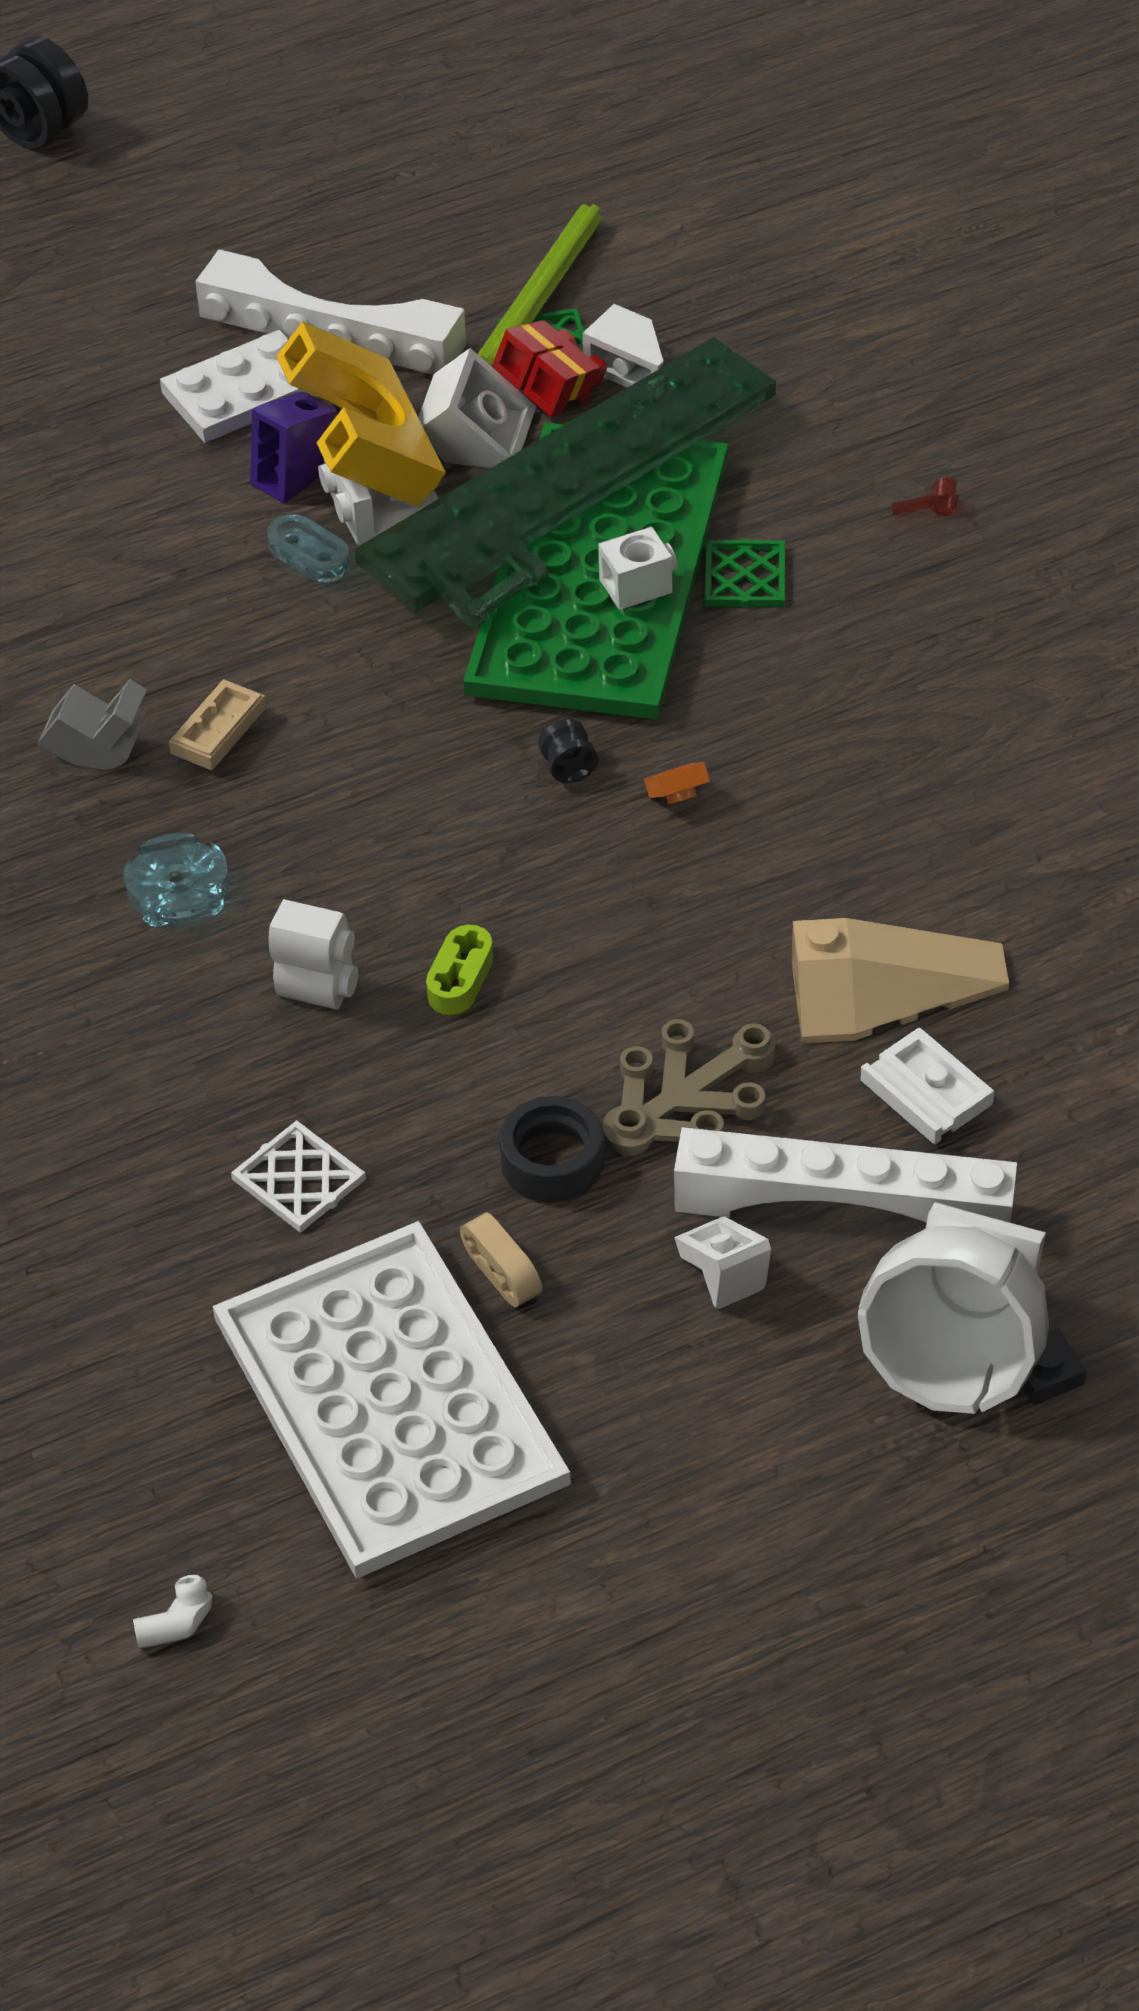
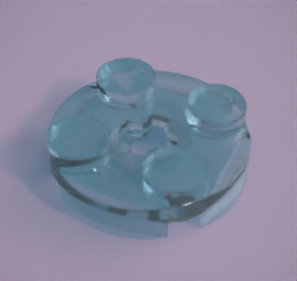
M171 833L152 838L139 847L140 855L133 860L132 864L129 858L125 865L124 881L128 900L134 909L142 913L143 920L151 926L160 927L168 923H182L198 919L202 916H213L220 912L224 906V896L229 887L225 855L212 842L211 848L206 844L198 843L196 835ZM180 873L184 879L179 882H170V875Z

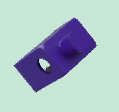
M298 392L253 408L250 484L282 503H286L318 479V466L324 464V458L316 442L342 408L335 404L329 405L307 392Z

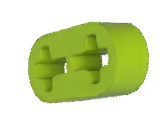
M467 924L458 926L447 935L426 979L427 999L434 1011L444 1015H456L468 1010L474 1003L494 958L492 938L485 928ZM472 948L466 960H462L461 953H467ZM454 979L459 980V986L451 988Z

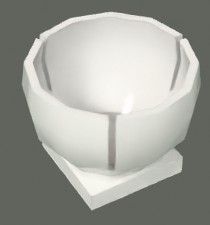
M934 1202L928 1213L926 1229L895 1244L881 1258L863 1290L859 1304L858 1321L863 1352L889 1387L933 1411L975 1414L979 1407L981 1412H984L1017 1395L1027 1382L1047 1343L1049 1321L1045 1285L1038 1276L1046 1232Z

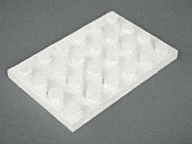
M419 1221L213 1306L217 1325L356 1579L571 1485L568 1467Z

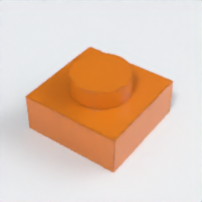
M699 762L690 763L644 778L649 798L666 796L668 804H672L697 796L695 786L710 782L705 763Z

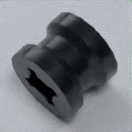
M574 719L556 721L549 725L538 739V748L545 760L548 761L549 771L556 781L561 783L581 781L589 776L598 764V754L593 745L588 742V734L579 721Z

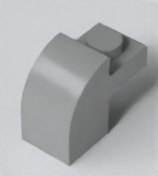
M129 679L112 701L107 704L73 684L52 710L37 744L76 766L102 770L116 768L127 761L141 730L142 724L140 723L145 712L139 709V706L147 689Z

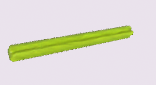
M582 204L478 352V355L491 367L505 330L530 324L534 321L600 225L602 216L598 213L600 208L597 205L592 204L590 207Z

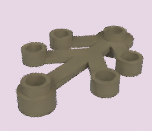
M682 1019L668 1021L662 1027V1047L666 1054L661 1094L643 1105L644 1081H647L652 1076L653 1057L651 1052L644 1047L633 1046L625 1049L620 1056V1072L624 1078L622 1103L620 1106L610 1110L604 1117L602 1124L604 1139L618 1154L636 1156L645 1152L654 1140L679 1142L682 1127L693 1129L712 1127L715 1129L713 1131L724 1132V1121L720 1114L736 1115L745 1120H753L760 1117L765 1111V1091L760 1085L751 1082L742 1083L734 1089L733 1093L707 1090L738 1069L749 1073H760L769 1069L775 1061L776 1042L773 1034L763 1025L747 1024L733 1037L732 1047L685 1077L687 1054L694 1047V1029L689 1022ZM678 1035H679V1036H683V1037H685V1038L680 1039V1040H675V1039H672L671 1037H673V1036H678ZM637 1062L644 1064L640 1067L630 1066V1064ZM753 1099L756 1102L747 1104L743 1103L742 1100ZM675 1111L696 1112L691 1122L665 1119Z

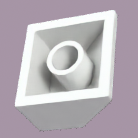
M469 348L433 375L418 418L437 456L445 463L510 471L518 463L536 405Z

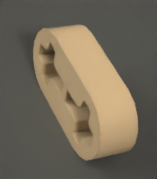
M486 1212L460 1226L461 1239L468 1254L511 1306L518 1307L542 1293L541 1280L534 1265L491 1214Z

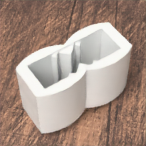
M283 899L269 927V951L274 961L273 980L278 996L339 1010L344 997H351L358 981V967L352 965L351 957L355 936L353 931L348 930V922L344 913Z

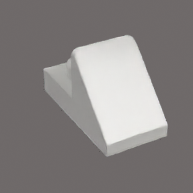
M723 1216L674 1237L680 1257L702 1269L713 1305L716 1309L726 1307L765 1288L771 1247L769 1240L760 1234Z

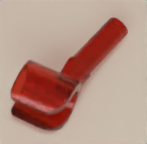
M940 478L933 484L932 494L891 503L893 515L930 508L940 516L951 515L956 510L959 495L955 494L957 482L952 478Z

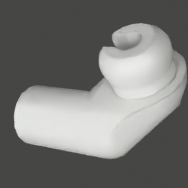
M188 1575L180 1578L175 1584L177 1598L173 1601L167 1612L133 1619L139 1649L184 1640L194 1634L211 1609L212 1594L207 1591V1582L204 1578L198 1575Z

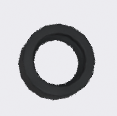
M561 1096L534 1098L518 1105L507 1115L500 1129L502 1174L511 1188L526 1198L546 1203L568 1201L586 1193L599 1180L604 1167L602 1124L594 1112L579 1101ZM545 1133L570 1135L584 1144V1151L575 1159L561 1165L548 1166L529 1161L520 1155L519 1148L529 1139Z

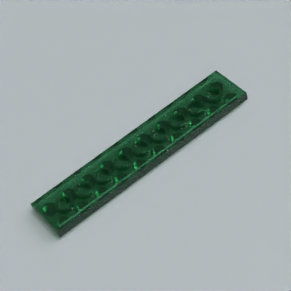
M712 337L354 548L355 562L415 612H418L776 396V381L721 341Z

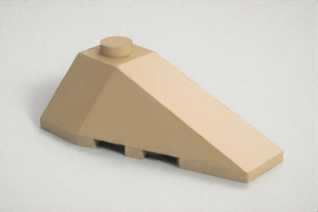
M850 918L793 921L792 969L802 1044L855 1041L872 1035V1028L895 1020L904 1025L918 1020V1013L941 1005L953 1009L1009 990V979L1002 943Z

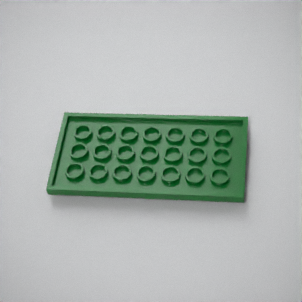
M545 422L463 680L464 695L659 720L728 460V443ZM653 527L663 544L669 543L676 556L677 570L672 572V593L619 610L599 580L598 543Z

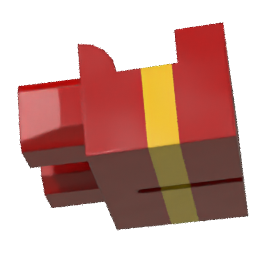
M544 320L506 329L492 367L519 391L524 389L523 394L550 417L563 413L568 401L576 399L582 405H586L592 388L601 385L607 370V364L597 355L588 357L579 350L576 338L567 330L556 331Z

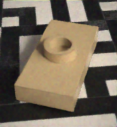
M223 679L169 740L170 754L213 770L266 709L265 695Z

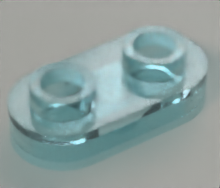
M297 514L284 515L273 520L268 526L267 536L270 552L311 580L329 583L342 578L348 572L350 559L347 544L307 517Z

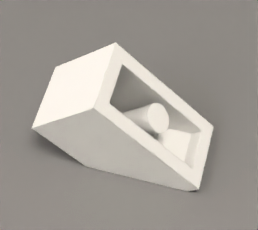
M613 304L583 332V353L588 357L597 355L607 364L604 378L659 402L664 397V368L652 320Z

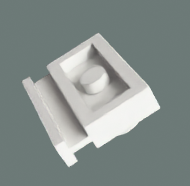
M920 1027L880 1053L879 1060L872 1065L866 1063L861 1066V1081L934 1145L941 1141V1135L949 1130L952 1132L956 1131L993 1105L994 1090Z

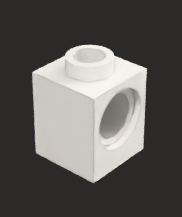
M653 527L598 543L599 580L619 610L672 593V572L677 570L676 556L669 543L663 544Z

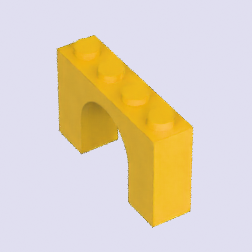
M302 321L276 358L289 385L342 408L316 442L330 472L419 508L428 495L437 488L446 472L390 360Z

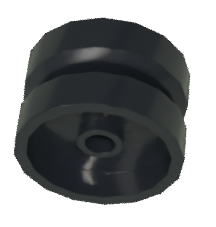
M34 35L25 38L12 47L7 55L0 56V130L6 137L19 146L29 149L42 147L53 139L61 129L68 128L83 117L88 109V91L85 81L75 62L60 46L48 38Z

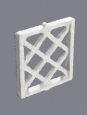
M297 1120L269 1143L263 1144L259 1151L231 1172L233 1181L300 1233L329 1209H334L341 1199L366 1180V1174L363 1170ZM291 1138H296V1150L276 1151ZM303 1139L317 1150H303ZM322 1158V1171H302L303 1159ZM295 1159V1172H275L276 1160ZM263 1160H268V1173H248ZM330 1160L343 1170H330ZM329 1179H349L336 1191L329 1192ZM302 1180H322V1192L302 1193ZM275 1181H295L294 1193L275 1194ZM254 1182H267V1192ZM321 1201L309 1213L301 1215L302 1202ZM294 1202V1213L281 1203Z

